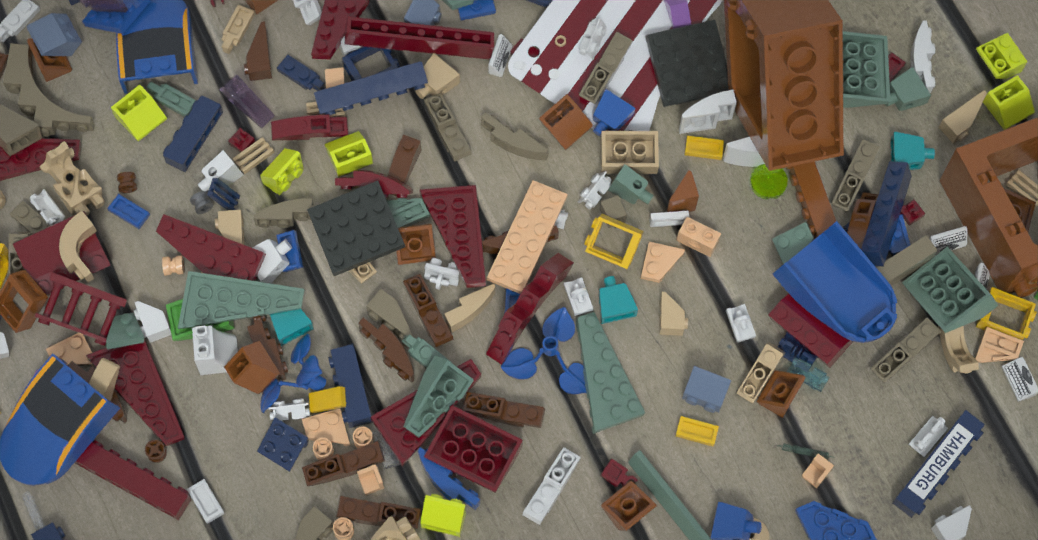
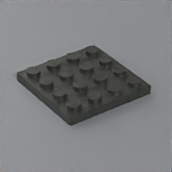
M716 20L645 36L663 107L703 99L713 94L728 91L727 62Z
M378 181L307 209L333 276L406 247Z

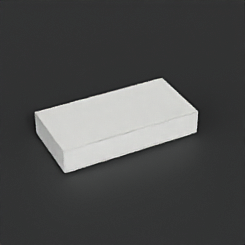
M689 211L651 213L650 227L683 225L686 217H689Z
M205 479L187 489L207 524L225 514Z

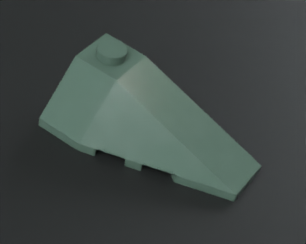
M435 355L424 372L403 427L417 437H420L436 422V419L443 412L446 413L450 409V406L456 400L459 401L464 397L474 379L447 359Z

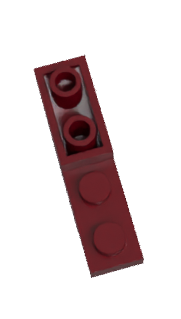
M311 115L272 121V141L309 140L315 137H344L348 135L347 117Z
M354 170L353 177L335 178V186H341V189H352V186H359L361 188L378 181L385 197H389V194H396V198H408V194L413 193V189L400 180L374 171Z

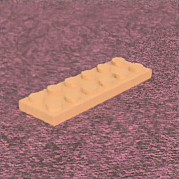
M534 180L532 181L487 276V281L521 294L523 288L528 284L568 194Z

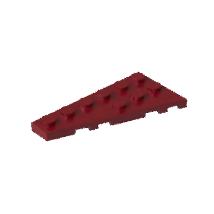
M369 0L324 1L311 52L312 59L331 60L345 36L347 17L359 18L368 6Z
M40 139L11 156L0 146V181L40 171V166L46 160L47 152L56 149L64 141L69 149L72 148L74 151V157L71 159L72 162L80 159L81 141L76 139Z
M476 185L420 189V195L466 288L486 286Z
M163 214L156 229V232L205 274L255 281L266 256L262 251Z
M145 340L144 343L113 349L104 348L86 355L95 368L102 358L120 366L114 389L165 446L185 439Z
M472 359L457 366L474 379L467 392L482 375ZM417 390L371 416V421L402 467L440 425L448 411L446 413L443 412L436 419V422L420 437L404 428L403 426ZM462 398L459 401L456 400L452 405L456 406Z

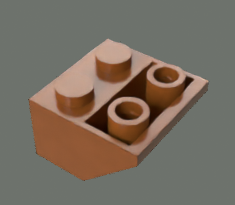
M568 94L539 118L542 125L565 150L593 127L590 120Z
M260 341L243 346L224 366L234 384L257 394L262 393L280 374Z

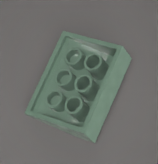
M843 31V107L851 108L889 104L890 82L887 36Z
M948 246L902 282L945 333L979 320L999 306L988 290Z

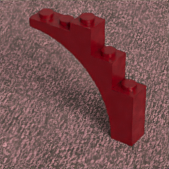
M557 253L540 266L533 281L523 288L516 304L506 310L499 324V329L486 352L487 356L501 365L505 362L529 321L552 291L567 277L574 262Z

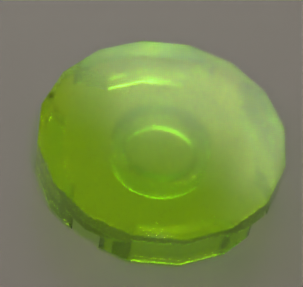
M762 164L754 169L750 177L752 191L758 197L766 200L777 199L784 194L788 186V177L782 168L769 171L766 165Z

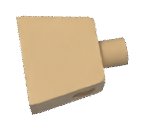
M433 54L424 65L428 83L425 84L426 88L416 90L415 92L421 99H424L429 93L432 96L439 93L444 95L460 83V74L436 54Z

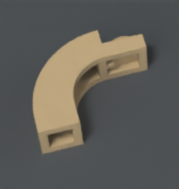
M81 211L64 227L60 237L59 251L70 273L74 271L81 280L84 278L89 283L95 278L81 261L79 251L82 243L94 234L96 229L83 211Z
M938 325L941 331L939 335L944 355L953 372L959 371L960 373H970L973 370H978L979 362L971 355L967 348L963 326L945 333Z

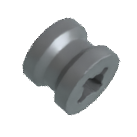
M206 191L198 192L190 198V202L195 206L197 214H204L214 206L212 201L208 200Z

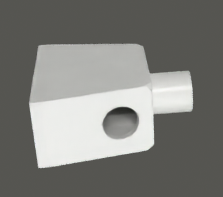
M223 150L202 169V173L206 178L199 182L198 186L202 191H208L213 178H218L229 186L244 174Z
M267 239L252 247L266 254L257 277L260 282L271 284L289 265V260L285 254L292 249V246L286 239L280 244Z

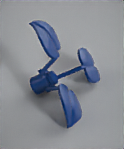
M565 307L552 313L544 322L542 328L543 335L545 336L542 342L543 348H540L536 358L533 359V354L528 349L519 348L512 351L501 365V369L510 377L524 380L531 378L537 372L535 362L539 360L543 353L547 356L556 355L565 371L559 377L560 387L569 394L586 393L583 373L584 365L573 363L567 369L560 356V352H558V340L561 342L568 341L575 333L574 321Z
M307 333L301 338L291 353V362L296 364L299 361L302 365V370L297 376L296 383L278 382L277 379H274L262 393L260 404L262 413H265V410L271 407L277 400L282 385L300 387L306 390L311 388L315 391L324 389L326 378L320 376L322 371L319 367L318 358L315 355H311L305 362L303 361V358L310 349V334Z

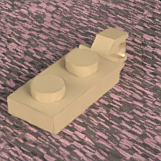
M237 5L222 33V41L224 42L221 47L224 53L230 54L233 47L238 46L255 16L254 10Z

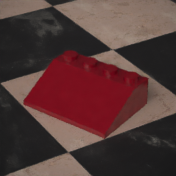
M75 215L12 243L24 270L27 271L46 295L50 294L54 287L52 285L53 281L49 280L52 272L74 281L80 280L74 271L72 273L68 271L59 251L62 231ZM92 234L82 243L79 256L93 274L110 266V262L96 234Z
M789 293L768 314L774 323L829 368L832 367L853 342L844 338L809 313Z
M452 405L424 458L496 493L522 449L523 440Z

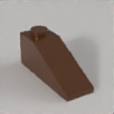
M265 21L260 23L246 56L247 63L244 64L245 75H249L250 81L272 79Z
M406 135L402 136L388 173L389 176L407 184L422 151L420 140Z

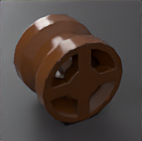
M133 172L119 173L117 175V181L119 182L118 191L121 193L135 192L137 190V184L135 183L136 174Z
M151 440L146 444L145 453L151 462L159 463L166 458L167 450L161 441Z

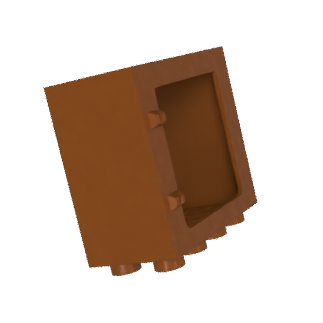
M724 0L728 90H734L736 99L735 112L768 170L771 171L843 156V22L829 0Z
M1038 117L956 148L939 180L963 226L967 227V233L984 265L989 270L997 289L1009 294L1015 292L1020 298L1029 296L1038 290V245L1032 241L997 176L1038 161Z

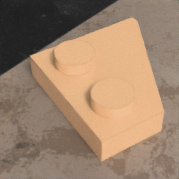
M649 242L641 279L660 283L665 274L684 255L685 249Z
M986 327L975 359L979 363L1016 360L1019 357L1024 341Z
M77 333L46 349L49 357L53 353L66 361L67 366L71 361L78 366H94L86 357V355L93 352L81 333Z
M340 408L302 419L306 436L309 437L308 440L316 441L319 438H327L331 443L350 446Z

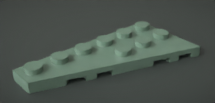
M188 271L178 329L302 309L305 289Z
M595 312L578 317L576 319V327L582 351L581 360H583L584 364L583 373L587 398L590 404L589 413L593 423V434L643 416L645 411Z

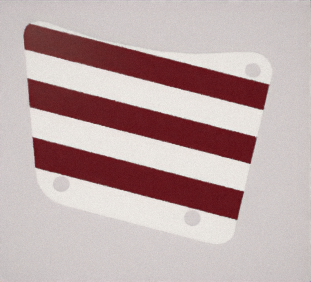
M553 0L512 55L508 63L509 72L512 76L554 104L568 94L593 124L592 129L594 130L597 123L593 121V115L603 94L596 104L584 99L579 94L596 64L602 58L615 33L618 32L633 40V43L606 89L636 108L635 114L618 131H649L660 92L645 36L673 29L664 0ZM687 0L691 25L705 22L718 8L722 0ZM600 18L607 27L606 34L600 42L598 53H596L594 59H591L587 53L586 55L579 53V46L583 37L590 38V36L585 35L589 22H592L593 19L598 21ZM562 35L566 38V44L563 47H558L555 44L557 36ZM559 38L557 43L563 44L564 40ZM532 46L538 47L540 49L539 56L535 58L530 57L528 49ZM515 61L526 63L525 70L513 68ZM535 64L540 65L542 68V72L539 75L531 73V67ZM551 69L559 71L560 76L558 79H550L549 71Z

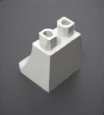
M212 326L192 328L194 360L200 375L227 372L224 366L238 352L236 336L218 331Z

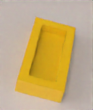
M687 135L685 155L722 160L724 140Z
M339 386L309 393L310 413L346 407L345 387Z
M681 416L675 436L714 447L719 426Z

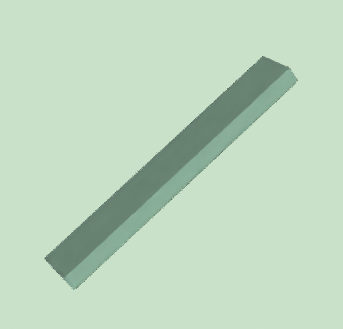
M640 450L636 452L629 460V465L689 540H711Z

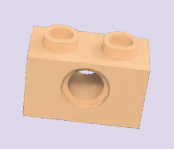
M686 217L678 232L676 241L711 257L719 242L721 233Z

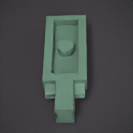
M150 81L146 87L148 92L153 95V99L184 117L190 114L193 103L196 101L167 84L158 86Z
M409 334L405 335L402 340L409 347V355L426 369L435 355L447 359L420 337L415 339Z

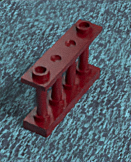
M52 272L49 280L53 281L52 285L54 287L43 315L35 314V317L39 318L38 322L48 326L50 322L95 338V343L106 346L107 335L117 309L120 310L121 306L125 307L128 300ZM64 286L72 288L71 292L73 293L62 321L50 318L61 288L64 289ZM84 292L91 295V302L81 328L69 325L79 297ZM103 299L109 301L108 306L110 308L100 334L97 335L89 332L88 329L98 303H101Z

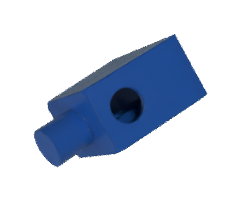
M606 89L593 115V121L597 123L593 132L601 137L602 131H618L635 114L636 108Z
M718 502L711 539L749 540L750 533L759 534L761 532V522L753 521V515L746 509Z

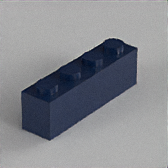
M202 95L199 100L193 103L192 111L184 117L181 128L174 133L171 144L167 145L163 151V157L167 164L183 172L187 171L223 114L221 104Z
M353 344L331 349L332 356L328 357L330 368H335L336 374L332 375L335 386L345 387L346 407H344L345 411H341L344 423L348 422L349 428L372 423Z

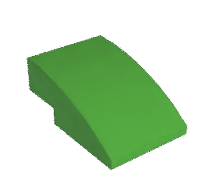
M183 299L166 304L173 341L193 339L192 328L195 327L178 329ZM234 321L203 325L212 326L221 332L235 329Z

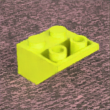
M1008 33L976 48L996 79H1008L1022 72L1028 62Z
M1018 75L989 91L983 100L984 105L1004 130L1035 113L1029 89Z
M138 85L111 107L115 118L138 142L167 120V117L152 96L141 85Z
M359 131L324 144L338 177L373 164L370 149Z
M284 148L260 175L262 183L279 196L283 191L286 192L290 188L291 182L295 178H299L303 173L304 167L301 154L298 151Z
M437 494L426 495L420 522L421 528L460 537L466 516L465 504H462L463 502L458 499L445 500Z

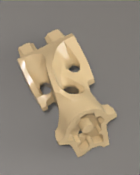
M64 141L56 149L47 152L46 160L40 166V169L45 173H49L55 179L57 184H54L53 187L71 215L74 213L78 214L81 211H85L86 215L90 213V210L87 208L88 204L92 203L95 209L104 206L102 188L91 178L85 169L80 171L73 165L71 159L74 157V151L72 148L69 149ZM71 173L73 175L72 181L66 180L67 174ZM81 181H86L88 185L83 186Z
M405 516L397 522L393 517H388L371 540H420Z

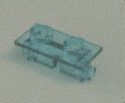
M795 358L787 372L804 375L806 378L803 383L821 392L829 379L827 373L816 367L811 372L809 371L811 364L801 358Z

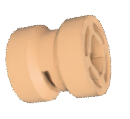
M183 255L172 259L169 256L162 258L164 276L171 275L173 272L178 275L184 274Z
M358 427L353 432V441L357 449L374 443L373 435L369 428Z
M319 438L313 443V452L317 460L320 461L334 455V449L329 439Z
M341 517L334 522L333 531L338 540H350L353 537V524L348 518Z

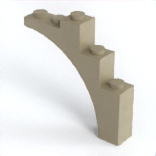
M10 44L3 84L8 92L13 94L20 93L18 106L22 113L27 115L35 114L34 122L39 125L41 135H56L57 129L62 131L70 129L79 132L94 131L95 124L91 116L79 115L64 110L42 94L34 80L32 71L33 53L30 46Z

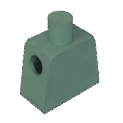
M913 67L890 83V103L885 104V106L888 107L895 103L898 110L903 111L928 103L931 94Z
M625 164L608 189V191L631 204H635L640 199L648 205L654 196L645 190L649 182Z

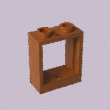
M26 270L11 273L0 291V315L15 333L32 327L37 318L35 314L40 313L48 299V296ZM17 292L28 304L24 314L13 302Z

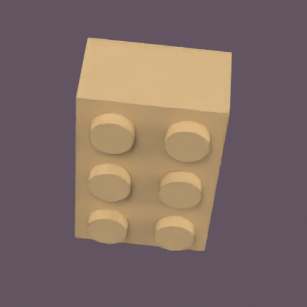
M658 131L601 132V173L606 171V174H619L625 164L638 174H657L659 168Z

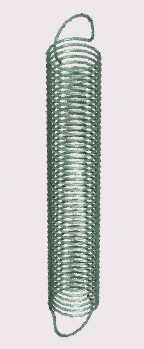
M783 445V448L829 455V452ZM795 452V453H800V454H805V455H809V456L816 457L815 454H806V453H801V452ZM821 455V456L824 457L826 460L829 459L828 456Z

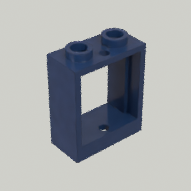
M363 47L342 57L343 67L351 81L362 78L354 63L381 51L390 67L376 74L399 68L400 65L397 59H393L390 55L391 50L384 48Z

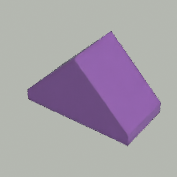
M664 0L673 29L691 25L687 0Z

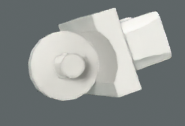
M432 258L430 263H426L424 278L429 279L432 283H436V289L440 290L442 285L449 286V284L458 286L459 272L455 263H449L448 268L441 267L442 261L436 258Z
M582 277L564 283L575 316L593 310Z
M745 304L726 309L737 342L756 337Z

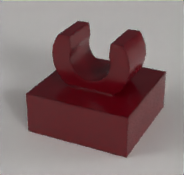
M241 128L228 140L229 145L240 153L255 142V138Z
M915 199L905 204L900 213L909 226L923 218L926 214Z

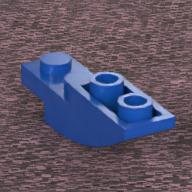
M420 447L418 449V456L422 467L436 489L447 500L460 499L476 510L480 505L479 495L472 489L468 491L462 487L463 484L458 479H451L452 471L424 458L428 449L424 450Z

